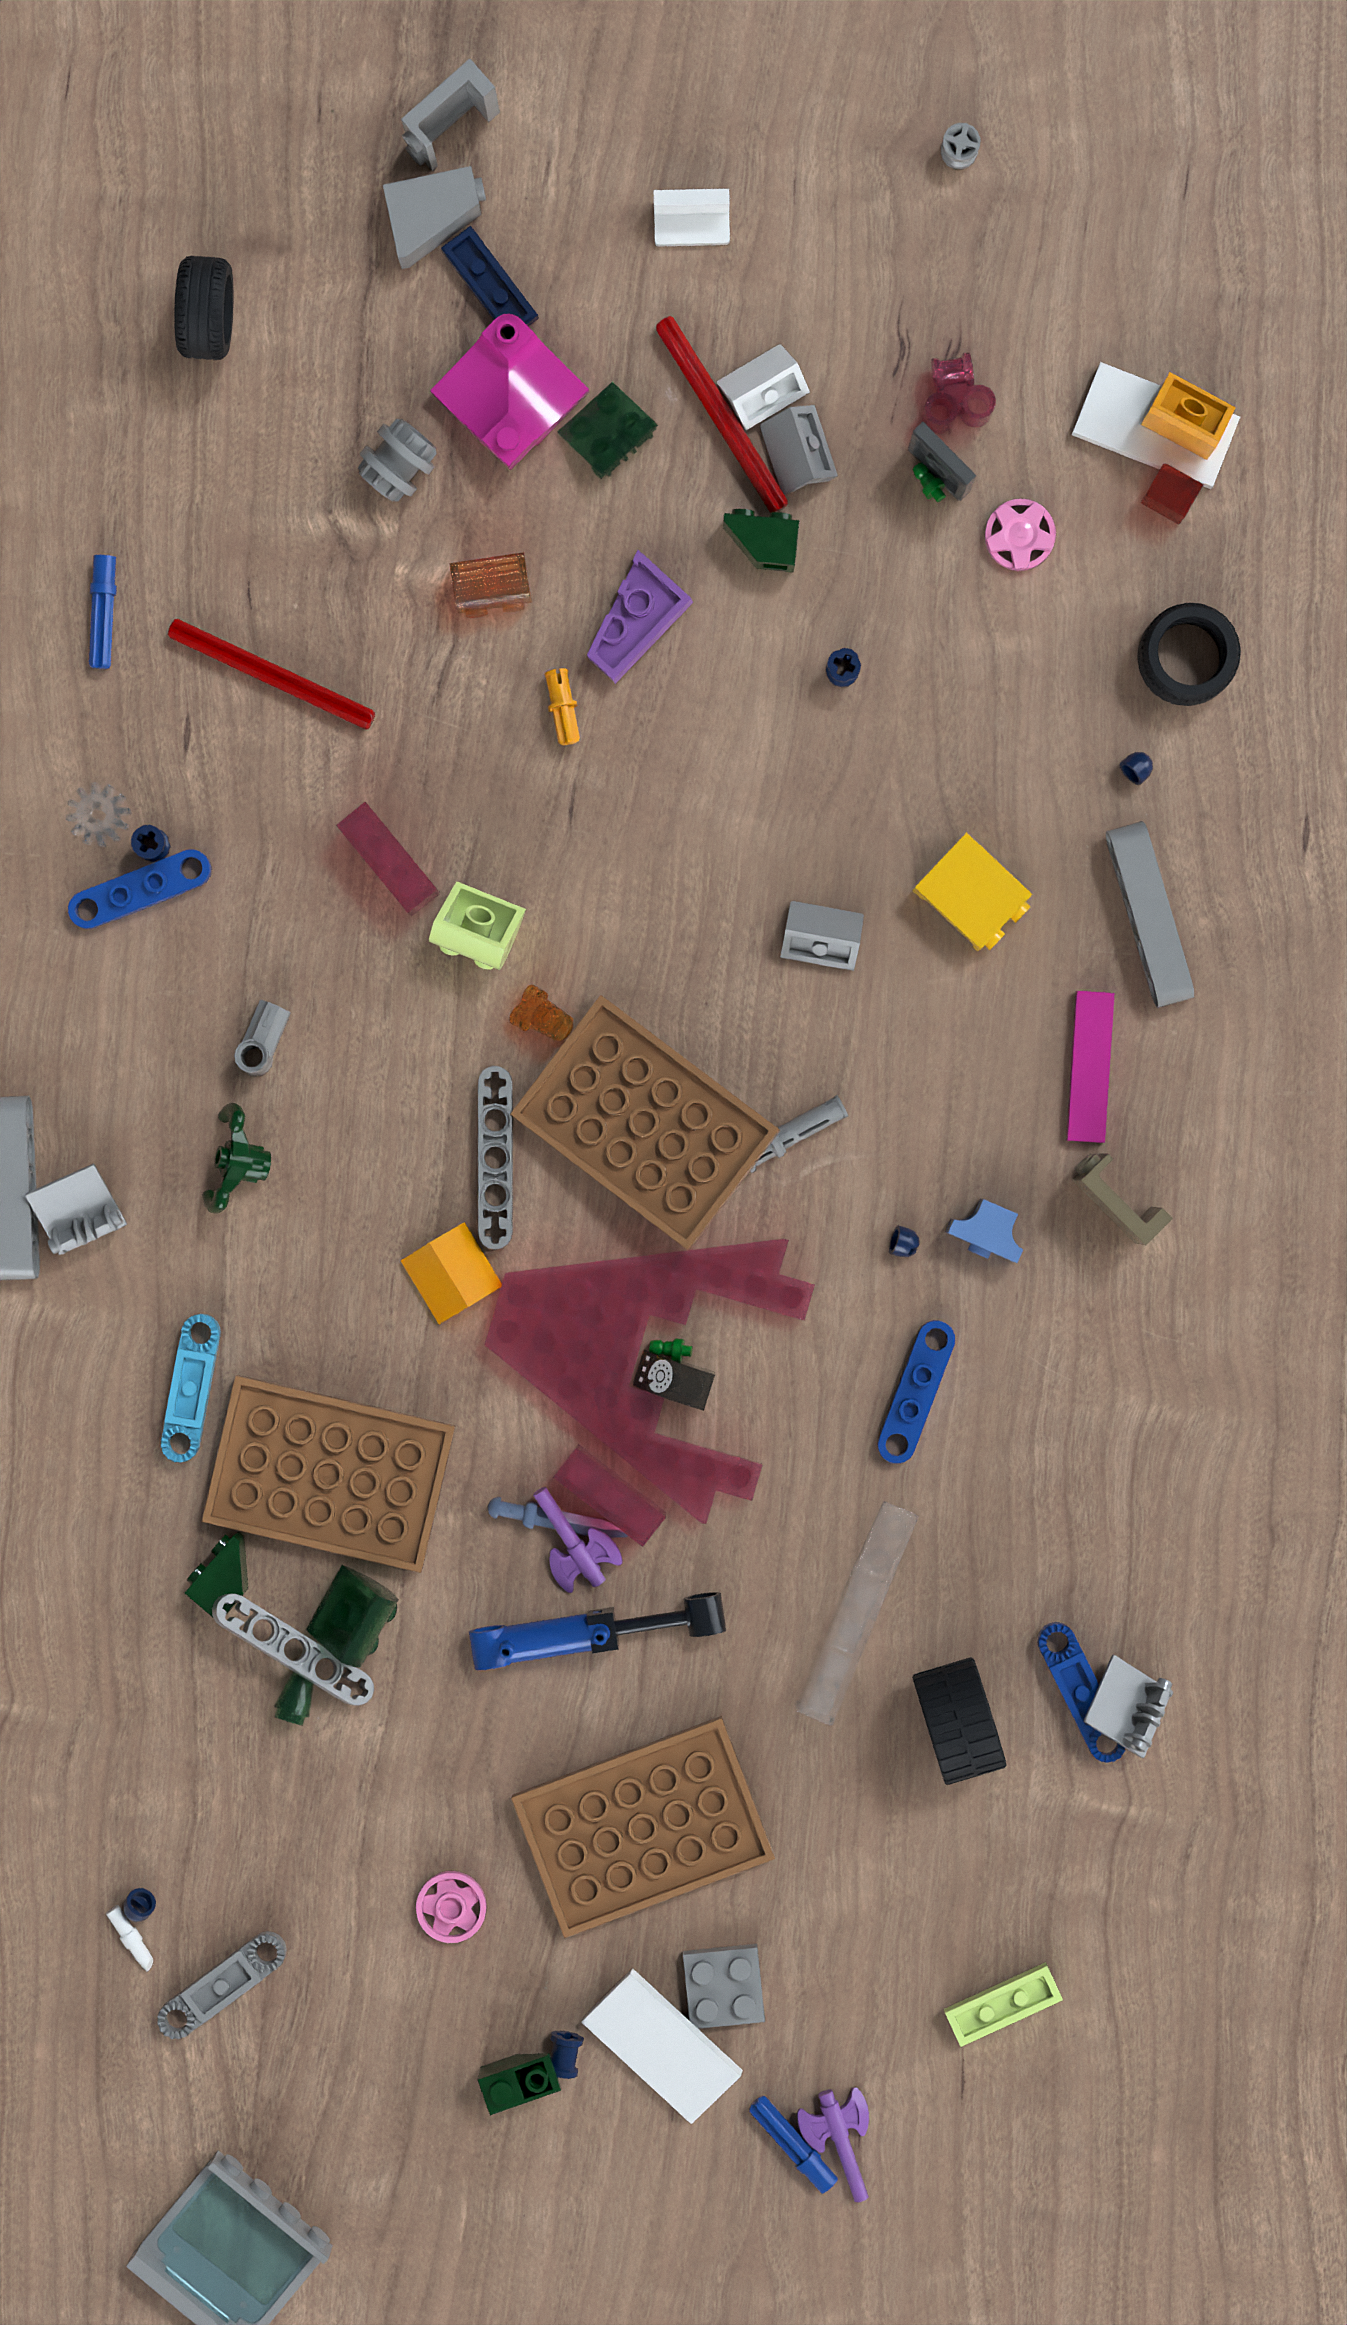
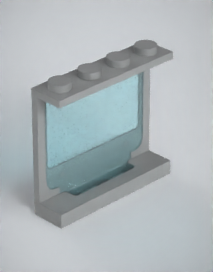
M217 2151L133 2252L126 2267L196 2325H269L320 2262L324 2264L329 2259L333 2245L329 2243L330 2239L324 2231L316 2226L311 2228L300 2219L301 2215L294 2206L287 2202L282 2204L271 2195L272 2191L265 2182L258 2178L253 2180L243 2171V2166L236 2158L228 2154L224 2156L220 2151Z

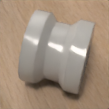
M957 123L947 129L941 145V156L947 166L962 170L975 162L980 148L978 131L967 123Z

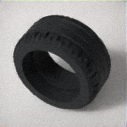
M191 255L186 256L179 264L175 289L174 328L176 347L183 357L221 360L229 352L233 324L234 289L232 268L226 259Z
M1201 603L1174 605L1161 612L1150 623L1141 637L1137 654L1140 674L1147 687L1166 702L1183 706L1205 703L1222 692L1230 684L1237 672L1241 655L1238 634L1228 618L1211 606ZM1181 624L1194 625L1205 630L1214 639L1219 652V665L1215 674L1208 681L1199 685H1186L1175 681L1164 671L1158 656V646L1164 633L1173 626Z

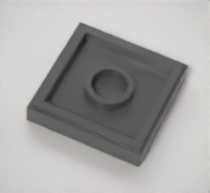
M922 422L913 430L908 451L920 463L926 465L929 472L935 478H941L945 488L957 500L961 501L970 492L976 475Z

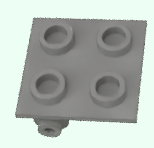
M94 1163L25 1194L50 1239L48 1240V1245L53 1254L63 1255L67 1251L85 1245L92 1240L94 1241L127 1225L125 1218Z
M1112 1655L1083 1722L1140 1758H1144L1148 1748L1152 1745L1151 1740L1154 1733L1161 1724L1160 1719L1165 1714L1164 1709L1167 1702L1173 1695L1171 1690L1173 1684L1164 1678H1159L1156 1682L1119 1657Z

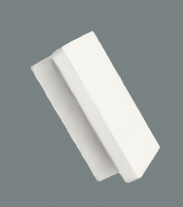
M729 189L654 190L655 245H728L730 242Z
M782 345L775 346L717 381L719 389L730 401L740 425L745 430L810 393L798 363Z

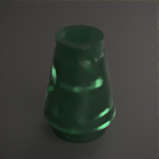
M293 1671L274 1705L277 1708L274 1717L303 1726L305 1718L310 1717L314 1684Z

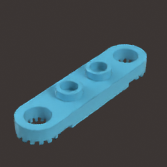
M207 1314L191 1316L184 1322L181 1329L161 1439L163 1454L174 1462L190 1460L197 1454L200 1448L221 1334L218 1322ZM197 1322L206 1323L211 1329L210 1339L206 1343H197L191 1336V1328ZM175 1433H183L190 1439V1449L184 1454L175 1452L171 1447V1438Z

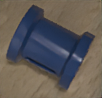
M842 648L830 655L826 667V676L833 685L848 687L856 681L861 668L858 654L852 649ZM843 660H847L850 662L849 669L853 672L846 671L843 676L837 674L838 666L834 663L841 664Z
M143 825L137 828L131 837L133 851L147 861L155 862L162 860L169 854L171 848L169 837L155 826ZM147 837L150 839L154 838L155 842L158 843V847L155 850L148 849L143 844Z
M569 2031L551 2032L550 2040L553 2042L551 2060L557 2077L564 2079L576 2078L578 2076V2068L575 2067L578 2048L583 2045L584 2038L577 2033Z

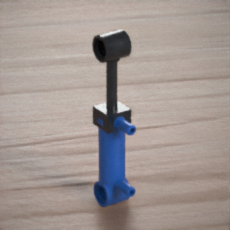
M708 1592L685 1597V1610L616 1620L614 1607L590 1610L587 1614L510 1626L494 1625L469 1631L474 1669L489 1670L516 1662L592 1651L593 1654L619 1650L618 1635L688 1625L689 1636L691 1637L719 1634L726 1631L721 1593Z

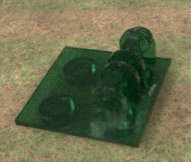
M612 382L557 432L592 466L591 469L597 477L602 479L605 475L608 477L612 475L611 472L621 464V459L624 462L628 460L627 453L635 454L637 452L635 446L639 448L647 439H652L654 437L652 433L657 429L658 425Z

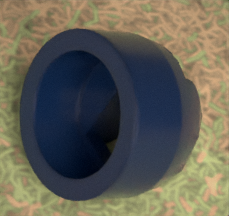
M1144 752L1131 753L1119 764L1123 774L1136 785H1141L1151 775L1153 770V762L1150 756Z
M897 1225L890 1240L889 1253L899 1257L914 1255L920 1244L916 1232Z
M134 1889L124 1901V1914L134 1922L143 1921L155 1910L156 1900L154 1895L147 1889Z

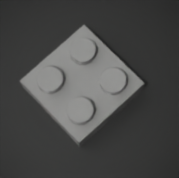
M757 1944L683 1951L689 2020L695 2027L700 2029L765 2022Z

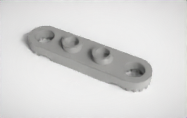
M274 1932L259 1933L166 2002L157 2017L160 2032H163L170 2039L186 2037L262 1981V1979L276 1970L286 1957L287 1948L283 1938ZM266 1942L272 1943L277 1949V1957L272 1961L262 1960L257 1954L258 1945ZM175 2009L182 2010V2012H185V2016H187V2024L181 2028L171 2026L167 2020L168 2012Z

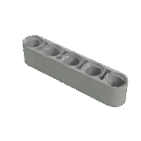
M1140 821L1106 831L1109 853L1155 1006L1160 1008L1194 998L1193 983L1145 823Z
M30 1096L0 1097V1281L37 1279L40 1271L38 1218L25 1197L26 1193L36 1189L32 1101Z

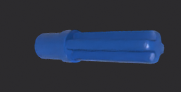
M93 555L92 583H90L92 606L89 665L95 669H108L111 666L113 606L117 585H115L116 557L110 555Z
M762 2095L757 2098L749 2107L751 2115L795 2163L798 2171L801 2174H805L821 2194L831 2189L837 2182L838 2177L820 2158L821 2155L808 2145L766 2096Z

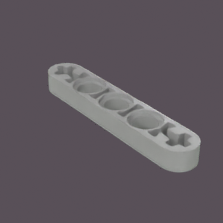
M499 1066L486 1068L482 1071L478 1080V1234L484 1246L495 1250L508 1245L513 1235V1116L510 1115L513 1111V1081L510 1073ZM493 1072H499V1078L506 1079V1086L499 1088V1099L507 1097L506 1106L496 1103L484 1105L485 1097L492 1099V1088L485 1086V1080L491 1079ZM491 1110H501L506 1116V1125L500 1131H491L485 1124V1116ZM491 1147H500L506 1153V1162L500 1168H491L485 1161V1154ZM490 1185H501L506 1191V1200L500 1206H492L486 1201L485 1192ZM506 1209L507 1218L499 1216V1227L506 1229V1236L500 1237L499 1243H493L492 1237L485 1234L486 1229L492 1228L493 1216L485 1218L484 1211L498 1212Z
M224 1594L214 1602L212 1616L217 1624L340 1701L356 1706L363 1705L372 1698L374 1684L366 1673L238 1594ZM235 1601L237 1603L235 1606L237 1612L243 1616H249L251 1610L254 1614L246 1622L235 1617H230L226 1620L227 1612L222 1609L223 1605L232 1604ZM261 1619L267 1620L272 1627L271 1635L265 1641H258L253 1635V1626ZM245 1623L243 1631L240 1630L239 1627ZM291 1639H297L303 1647L302 1655L295 1661L289 1660L284 1654L285 1644ZM323 1658L329 1659L334 1666L333 1674L327 1680H321L315 1673L317 1662ZM341 1676L351 1682H357L360 1679L359 1687L363 1692L361 1695L350 1697L352 1690L346 1685L337 1682Z

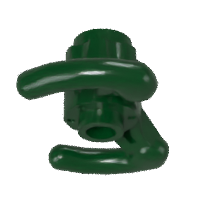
M236 1103L225 1105L218 1114L220 1121L224 1123L229 1122L231 1140L226 1141L224 1147L219 1146L215 1154L214 1166L219 1169L221 1177H224L220 1186L215 1192L213 1190H206L202 1194L204 1206L210 1213L217 1214L226 1209L230 1193L241 1181L257 1183L258 1180L265 1181L270 1171L271 1153L264 1151L263 1146L249 1144L243 1129L245 1113L242 1107Z

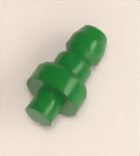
M918 463L913 467V473L920 480L923 486L922 492L926 498H934L937 503L942 501L946 495L942 491L945 484L941 478H935L932 473H929L928 467L923 463Z
M678 1338L674 1339L673 1342L652 1340L649 1346V1352L656 1355L664 1354L665 1356H671V1359L674 1361H682L683 1356L691 1357L693 1346L685 1345L684 1339Z

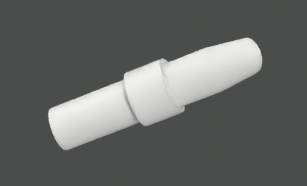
M119 1905L113 1907L106 1915L121 1936L120 1940L126 1949L131 1951L138 1963L146 1971H149L153 1964V1958L142 1942V1936L136 1927L133 1928Z

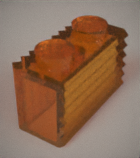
M524 552L449 563L456 609L458 613H465L467 618L482 617L488 614L487 609L502 607L503 612L521 611L525 609L524 603H532Z

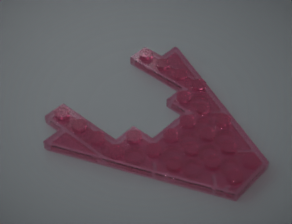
M783 1238L692 1249L690 1251L684 1250L506 1272L485 1346L694 1518L706 1524L716 1491L750 1501L753 1500L762 1463L655 1432L665 1396L629 1386L649 1315L686 1325L697 1289L805 1321L815 1284L779 1274L789 1241Z

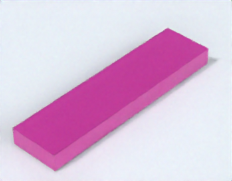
M1076 991L1066 1141L1105 1143L1115 993Z

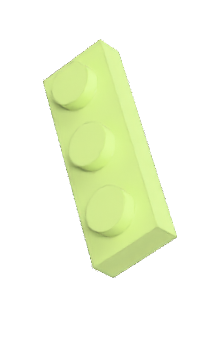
M1045 1962L945 2008L944 2011L959 2045L962 2047L1052 2006L1063 1999Z

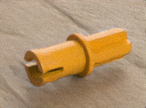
M559 668V673L557 674L556 669L544 673L551 705L548 706V711L553 713L557 739L560 745H571L580 740L574 710L577 707V701L572 699L568 678L569 673L566 668Z

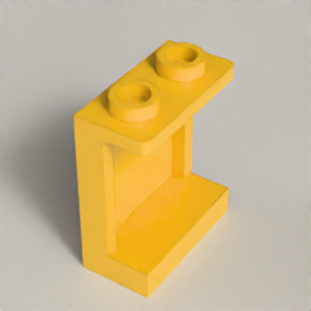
M967 832L912 890L922 900L925 899L964 935L973 944L972 947L976 951L981 950L984 946L991 950L1005 935L1001 930L1002 926L1010 918L1016 923L1029 910L1031 906L1026 901L1033 895Z

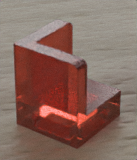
M1165 463L1161 466L1141 503L1179 525L1187 515L1204 484Z

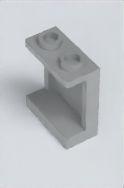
M468 59L401 118L405 131L402 137L408 144L406 150L419 166L425 163L432 171L438 166L432 142L473 106L476 107L488 122L500 113L495 86L471 59Z

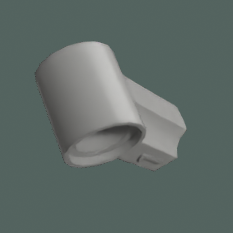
M260 999L244 1039L235 1050V1062L240 1069L252 1076H261L270 1070L273 1063V1055L291 1015L290 1011ZM255 1048L261 1049L263 1053L261 1063L256 1067H247L245 1063L247 1052Z

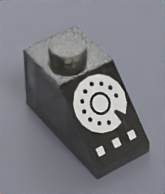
M644 1349L633 1386L665 1399L704 1411L715 1372Z

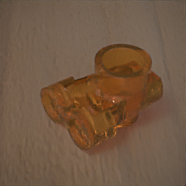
M533 984L524 990L521 1003L512 1010L509 1017L510 1023L521 1030L528 1031L533 1029L555 1041L564 1040L573 1029V1018L548 1000L547 992Z

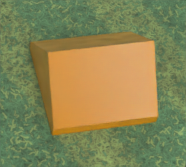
M1169 372L1141 425L1208 460L1219 444L1236 407Z
M465 1222L401 1260V1263L438 1324L443 1323L503 1286Z

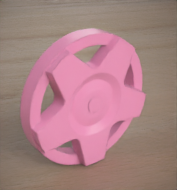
M1014 499L1000 505L990 516L985 529V543L991 557L1001 566L1015 571L1029 570L1040 565L1051 553L1056 538L1054 521L1049 512L1037 502L1027 499ZM1016 506L1028 507L1022 514H1018L1012 509V507ZM997 518L1001 530L991 536L992 526ZM1042 518L1047 523L1049 533L1040 529ZM1033 550H1044L1041 556L1030 562ZM1009 551L1012 562L1005 560L998 552Z
M445 1871L431 1877L421 1888L416 1902V1914L423 1930L432 1938L445 1943H458L473 1936L481 1927L487 1909L485 1894L481 1886L469 1875L457 1871ZM455 1879L467 1883L468 1886L458 1887ZM437 1883V1893L425 1895L428 1889ZM478 1901L480 1902L479 1917L472 1910V1906ZM424 1913L434 1916L433 1928L426 1921ZM455 1926L466 1931L458 1935H449Z

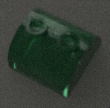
M342 1565L307 1626L306 1631L341 1663L360 1668L367 1656L376 1651L379 1644L378 1636L386 1622L392 1621L395 1617L399 1600L395 1594L377 1581Z

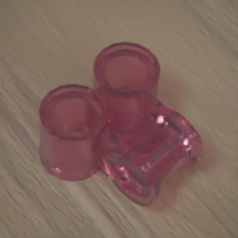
M963 353L960 358L940 361L938 358H932L931 370L936 393H933L927 399L922 415L923 422L934 433L938 434L949 431L959 415L961 420L968 426L981 427L985 425L993 414L996 398L990 388L984 385L974 386V371L970 353ZM972 399H980L986 404L987 411L976 414L969 409L968 402ZM936 405L945 406L950 412V417L945 420H938L932 416L930 409Z

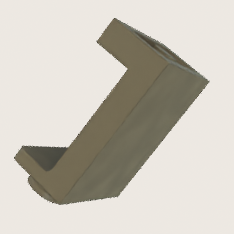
M1090 1153L1075 1167L1078 1174L1072 1180L1134 1243L1147 1245L1173 1218L1160 1207H1150L1139 1217L1099 1176L1100 1172L1113 1158L1108 1153H1099L1098 1155Z

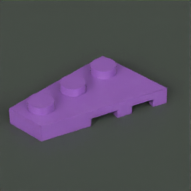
M637 550L633 558V565L626 579L622 581L618 589V596L609 614L605 616L587 653L588 659L615 684L693 603L691 597L639 550Z

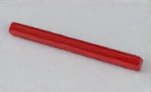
M672 316L664 318L656 325L657 333L769 512H780L787 506V498Z
M174 619L169 627L168 636L171 639L363 729H369L374 721L375 712L372 709L180 619Z

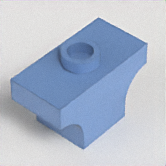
M985 1199L979 1200L975 1211L968 1218L963 1220L951 1219L945 1231L969 1242V1251L989 1259L992 1252L1018 1263L1023 1249L1015 1243L1012 1236V1228L1018 1214Z

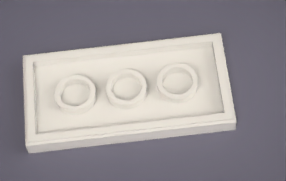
M1100 362L1072 435L1212 489L1240 416L1232 415L1219 444L1208 460L1141 425L1162 387L1161 385Z
M633 1968L582 2019V2023L691 2124L741 2077L743 2070Z

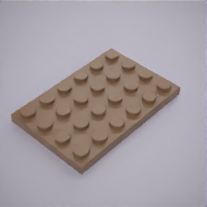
M602 995L598 997L510 1114L688 1251H690L780 1132V1129Z
M236 1375L202 1522L421 1573L456 1425Z
M722 1716L518 1792L511 1797L564 1938L775 1859Z

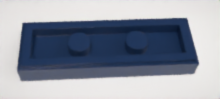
M469 226L441 247L442 253L493 320L503 314H513L529 327L539 319L538 314L472 226ZM505 327L502 330L507 339H511L515 334V330L511 327Z

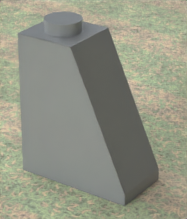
M471 166L383 185L401 269L410 268L482 214L479 202L486 200L482 177L474 179Z

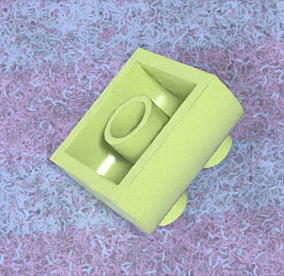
M456 881L433 922L429 942L438 945L445 954H461L473 959L480 968H496L500 970L515 941L526 909Z

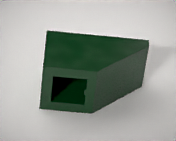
M733 509L732 514L724 513L723 529L756 569L794 572L799 520H792L791 514L772 512L769 517L754 516L755 512L748 509Z
M237 1532L231 1539L225 1534L211 1550L216 1557L206 1567L200 1563L187 1578L191 1586L186 1590L185 1594L212 1618V1607L218 1597L224 1594L243 1596L248 1590L245 1538L240 1532ZM236 1602L224 1604L222 1609L228 1613Z
M549 2053L515 2054L481 2066L477 2079L490 2115L559 2092L562 2089Z

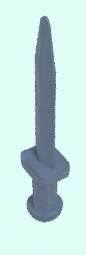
M495 1497L488 1504V1513L494 1519H497L498 1516L522 1520L523 1525L530 1529H533L534 1525L555 1529L536 1501H529L524 1506L501 1501V1497ZM562 1511L575 1533L588 1535V1529L593 1527L606 1533L610 1538L628 1537L630 1535L628 1530L603 1519Z

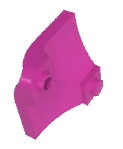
M503 314L494 319L481 333L477 342L430 390L431 394L510 471L535 445L538 446L590 392L541 342L536 334L519 317L513 314ZM505 327H511L515 330V334L511 339H504L501 336V331Z

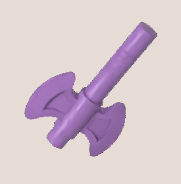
M542 1487L533 1494L567 1546L569 1553H561L556 1548L550 1551V1568L558 1584L568 1593H572L574 1590V1579L580 1573L586 1579L588 1578L593 1587L602 1584L606 1579L600 1571L601 1567L598 1563L608 1562L617 1566L622 1564V1555L616 1543L606 1533L590 1527L588 1529L589 1542L585 1544L582 1539H579L546 1487Z
M857 2087L851 2088L850 2095L842 2106H839L838 2101L835 2100L831 2089L822 2091L818 2094L822 2114L813 2115L802 2108L798 2109L797 2119L800 2132L806 2142L819 2153L825 2151V2141L829 2136L831 2137V2140L835 2143L855 2202H862L869 2196L848 2138V2129L854 2128L860 2136L866 2134L869 2123L868 2105Z

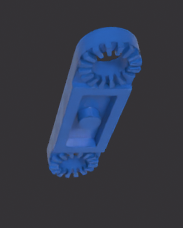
M193 849L182 851L77 893L69 902V917L74 924L84 929L97 928L106 923L121 919L201 887L211 877V862L200 851ZM190 858L198 859L202 864V872L195 879H187L182 873L183 863ZM85 900L95 901L98 907L97 915L89 921L83 920L78 914L79 905Z
M932 1320L926 1322L919 1329L878 1437V1450L882 1457L891 1463H903L914 1454L954 1348V1331L943 1321ZM934 1328L942 1329L947 1338L944 1347L937 1350L930 1349L925 1342L926 1334ZM892 1434H901L907 1439V1448L901 1454L894 1455L886 1449V1441Z
M1052 1622L1045 1625L1038 1634V1647L1089 1751L1101 1762H1115L1122 1757L1125 1747L1117 1743L1115 1749L1111 1752L1104 1753L1099 1751L1096 1741L1102 1733L1083 1722L1099 1683L1073 1631L1067 1625L1060 1622ZM1056 1631L1064 1633L1067 1637L1066 1647L1059 1652L1049 1650L1046 1645L1048 1636Z

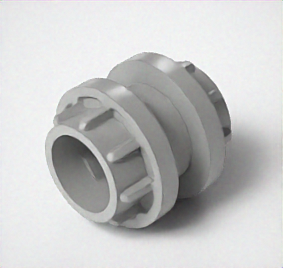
M396 419L390 427L386 424L380 427L377 432L384 441L376 451L365 446L360 452L364 460L358 466L359 474L372 487L389 500L395 502L399 501L404 494L410 497L414 494L417 488L410 480L419 469L429 475L435 468L431 461L437 454L436 447L418 430L403 419Z

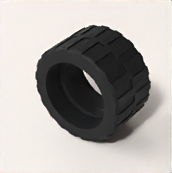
M969 1657L913 1675L915 1689L944 1783L950 1785L1004 1769L1007 1766L1004 1752L974 1658Z

